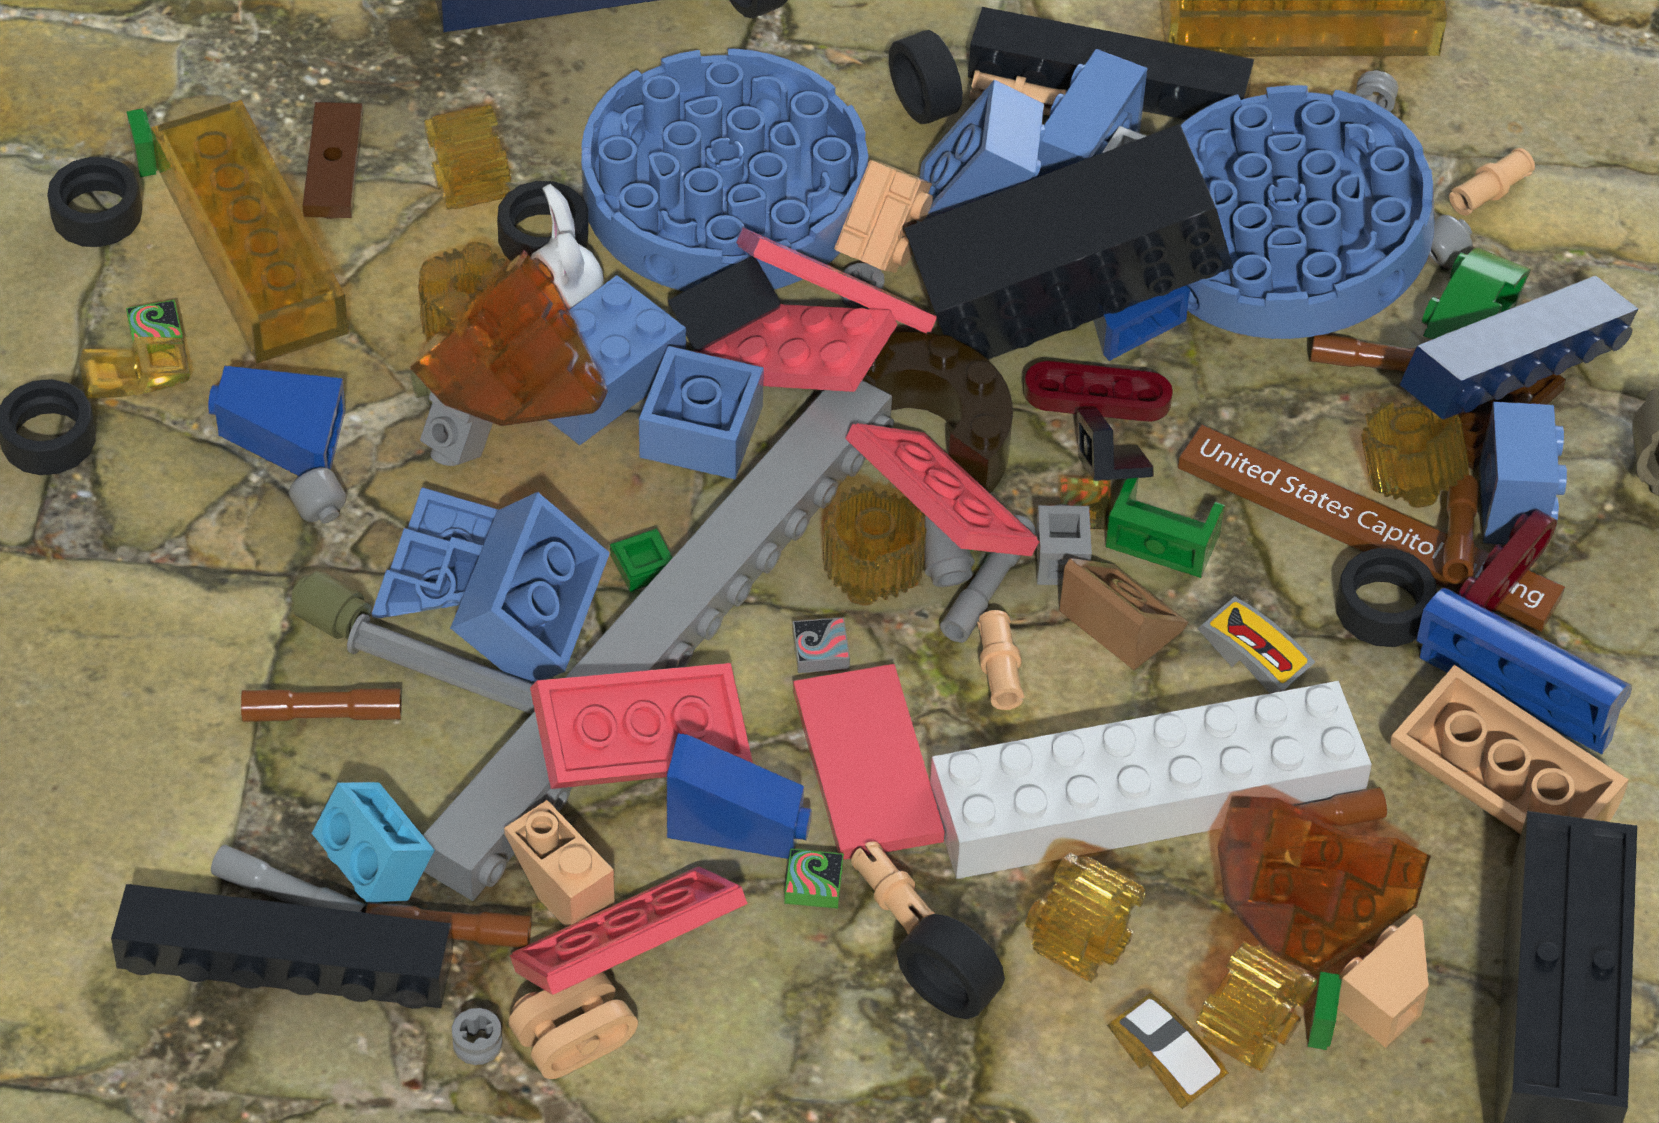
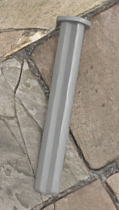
M361 614L352 626L347 642V651L349 653L356 654L361 650L532 714L535 711L530 687L534 683L370 623L369 615Z

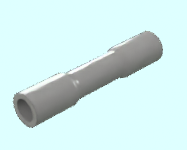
M1013 515L1034 535L1036 534V528L1030 520L1020 515ZM989 552L988 557L967 589L960 593L941 622L940 628L946 637L959 643L967 641L977 622H979L980 615L987 610L989 600L1009 569L1016 565L1022 555Z
M228 845L221 846L212 861V875L252 892H261L288 904L366 913L367 904L329 888L317 887L272 868L267 862Z

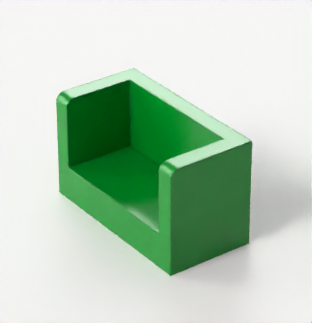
M1139 478L1126 479L1109 515L1105 547L1201 578L1221 533L1225 505L1214 502L1206 523L1136 501Z

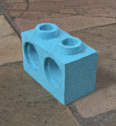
M379 782L337 783L312 832V835L327 852L328 858L340 868L354 886L355 892L366 902L408 901L435 851Z

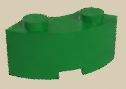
M1480 248L1473 249L1468 255L1461 252L1453 264L1450 273L1451 280L1441 298L1433 296L1425 309L1422 323L1427 325L1423 336L1435 339L1516 307L1531 269Z

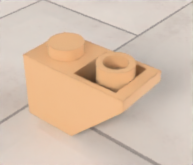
M548 800L504 827V834L538 899L565 928L615 905L614 869Z
M1415 914L1399 928L1395 925L1387 928L1377 940L1374 950L1363 960L1360 957L1351 960L1339 976V979H1342L1338 1009L1385 1048L1422 1015L1429 987L1423 920Z

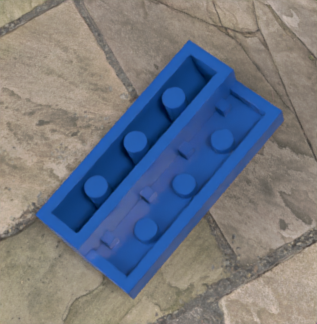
M1447 588L1439 590L1423 609L1416 640L1423 644L1420 659L1446 673L1456 665L1548 727L1601 755L1612 741L1620 710L1631 695V684Z

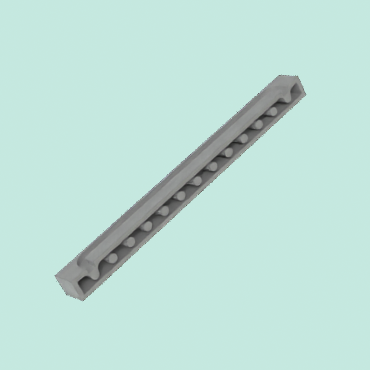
M863 380L855 392L824 390L565 678L687 667L697 646L704 639L710 640L717 633L727 612L734 605L738 607L746 600L751 591L752 584L763 572L767 574L775 567L780 558L781 551L791 540L797 541L804 534L810 518L820 507L824 509L830 505L837 493L838 486L848 475L853 477L859 472L865 457L845 439L852 424L859 423L893 428L894 420L891 418L892 396ZM535 711L423 834L424 838L435 850L424 872L471 901H474L486 886L492 887L499 881L505 871L506 863L515 854L504 834V827L546 800L559 812L566 804L570 791L573 788H550Z

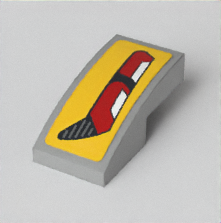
M1235 596L1198 628L1231 667L1240 660L1269 693L1284 691L1315 663L1309 654L1278 625Z

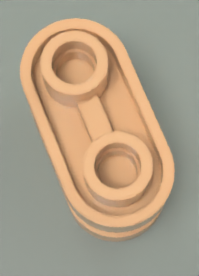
M601 972L554 995L545 990L524 995L515 1003L508 1024L523 1046L533 1047L531 1059L541 1074L547 1079H557L624 1045L635 1033L638 1027V1020L624 1001L613 1000L615 987L605 973Z

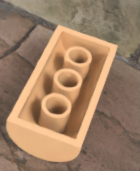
M1456 665L1448 671L1391 735V747L1520 835L1527 811L1610 822L1624 797L1629 779Z

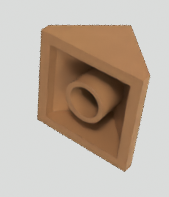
M1070 558L1064 566L1059 611L1132 670H1136L1173 640L1189 623L1115 564Z

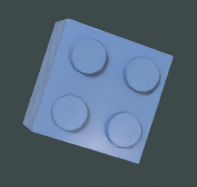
M668 346L639 417V457L736 479L763 407L764 367Z
M1493 402L1479 462L1483 543L1506 545L1512 528L1524 513L1530 516L1534 511L1540 510L1558 521L1559 503L1556 495L1565 494L1567 469L1566 465L1558 464V456H1561L1563 451L1564 429L1563 426H1555L1554 405Z

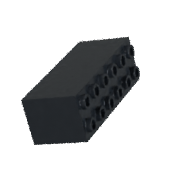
M1180 124L904 228L943 334L951 336L971 347L988 360L1018 348L1028 347L1034 342L1058 333L1076 329L1082 324L1103 317L1104 314L1121 312L1127 307L1157 296L1166 295L1175 289L1202 279L1212 278L1220 272L1233 268L1216 206Z
M1527 811L1507 884L1494 1123H1623L1628 1109L1637 825Z

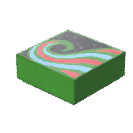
M175 300L126 308L135 355L184 347Z
M790 848L784 904L838 909L844 854Z

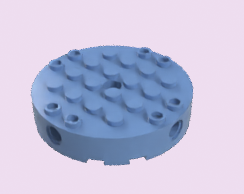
M728 49V55L701 56L700 50L662 58L661 66L642 74L635 70L616 83L597 103L588 119L582 139L581 161L582 197L588 208V222L603 246L626 267L653 282L684 292L751 256L739 248L736 243L742 228H746L827 265L841 253L834 248L868 166L865 130L861 119L852 105L847 106L835 94L836 87L805 66L782 57L753 50ZM757 259L774 290L803 280L798 276Z
M1306 85L1267 87V94L1243 100L1240 99L1238 94L1206 107L1183 122L1181 127L1216 206L1233 268L1220 272L1212 278L1202 279L1187 285L1190 288L1188 312L1218 328L1251 337L1269 339L1313 337L1348 328L1372 317L1398 299L1416 280L1427 261L1434 238L1435 220L1432 171L1429 169L1423 155L1421 143L1413 132L1391 112L1365 98L1341 90H1335L1333 95L1308 92Z

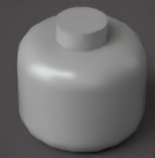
M1442 215L1435 220L1434 238L1429 256L1442 268H1452L1461 252L1468 255L1472 251L1473 244L1470 237L1472 230L1463 219L1457 220L1450 215Z
M316 468L302 474L292 483L289 489L290 499L302 519L306 522L320 520L324 524L329 523L339 516V510H341L346 502L344 489L336 475L328 468Z

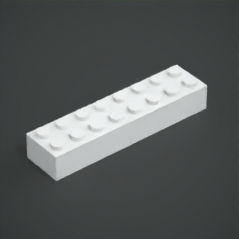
M1339 681L932 756L930 784L945 831L944 842L956 879L1221 829L1225 828L1226 816L1267 808L1281 809L1328 800L1335 795L1366 790L1372 764Z

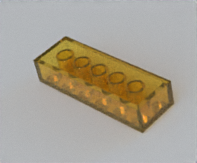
M1160 0L1164 42L1242 57L1440 56L1448 17L1445 0Z
M242 100L151 127L157 169L256 364L349 334L345 294Z

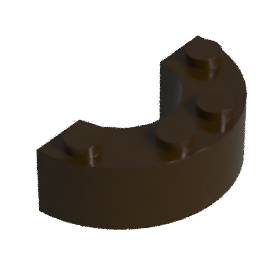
M923 332L892 333L864 376L863 381L892 396L891 410L903 408L921 409L942 417L954 429L950 434L949 456L984 489L991 493L1005 473L1010 451L1013 404L1009 388L1003 376L987 358L951 336L926 334Z

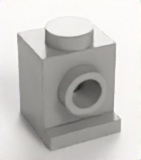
M462 382L432 390L428 400L433 403L420 438L421 442L432 448L431 458L446 466H456L481 457L499 405Z
M1066 504L1055 506L1038 505L1036 537L1039 541L1036 547L1037 585H1062L1064 566L1070 558L1091 561L1089 506H1070Z

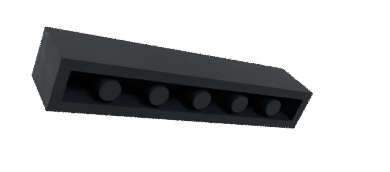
M982 7L970 44L968 78L974 77L975 70L1016 80L1017 76L1026 77L1027 83L1059 90L1064 89L1066 92L1070 88L1071 78L1076 67L1079 64L1085 65L1095 49L1104 51L1147 68L1143 112L1184 120L1228 97L1238 94L1241 100L1248 98L1254 59L987 7Z
M126 884L111 936L117 969H124L137 975H150L152 973L173 975L192 982L214 980L235 983L238 986L249 989L261 986L287 989L299 995L319 993L343 996L355 1002L376 1000L398 1003L403 1007L419 1009L424 1006L442 1007L453 956L451 923Z

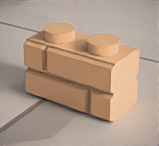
M870 160L834 249L878 269L896 273L899 265L904 267L913 253L904 228L916 224L917 220L922 222L927 217L933 202V196L928 194L932 183L882 162Z

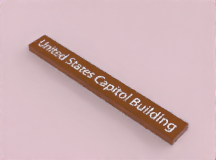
M1201 425L1179 457L1178 469L1360 551L1365 552L1376 548H1389L1414 555L1428 566L1436 580V585L1447 588L1456 594L1459 593L1463 584L1451 583L1443 576L1444 544L1447 534L1204 425ZM1475 547L1474 572L1472 576L1476 579L1482 574L1484 563L1490 554ZM1528 570L1495 611L1542 632L1562 599L1565 586Z

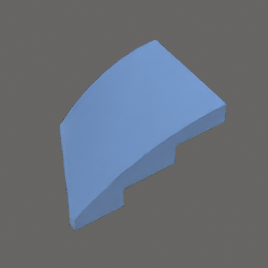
M422 487L408 529L404 528L391 568L385 572L371 613L372 617L385 618L459 606L498 509Z

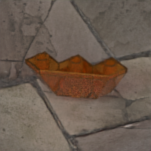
M525 250L450 318L423 347L410 366L411 370L443 405L500 426L592 414L601 407L608 393L605 380L598 371L582 339L579 327L572 318L558 287L553 283L554 276L543 261L538 258L532 259Z
M1250 796L1231 797L1217 846L1225 903L1272 957L1310 975H1318L1320 971L1322 972L1415 909L1418 905L1431 857L1397 838L1348 835L1278 798Z

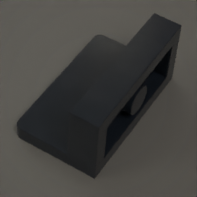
M753 256L667 301L671 317L686 327V337L697 352L769 315L781 306L777 294L757 259Z
M1097 408L1077 409L1078 457L1094 481L1154 476V466L1138 445L1114 446L1113 429Z

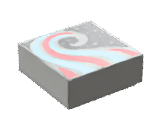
M844 617L793 621L792 633L798 673L849 669L850 656Z

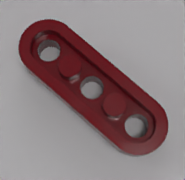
M1042 361L1028 369L1025 376L1024 395L1033 407L1043 411L1077 414V409L1097 408L1103 417L1152 422L1162 419L1170 411L1173 389L1171 383L1164 376L1155 372Z
M1540 510L1534 511L1530 516L1525 513L1522 514L1512 528L1508 543L1504 547L1496 545L1484 563L1482 574L1477 579L1472 576L1469 577L1458 595L1494 612L1544 552L1555 532L1557 520Z

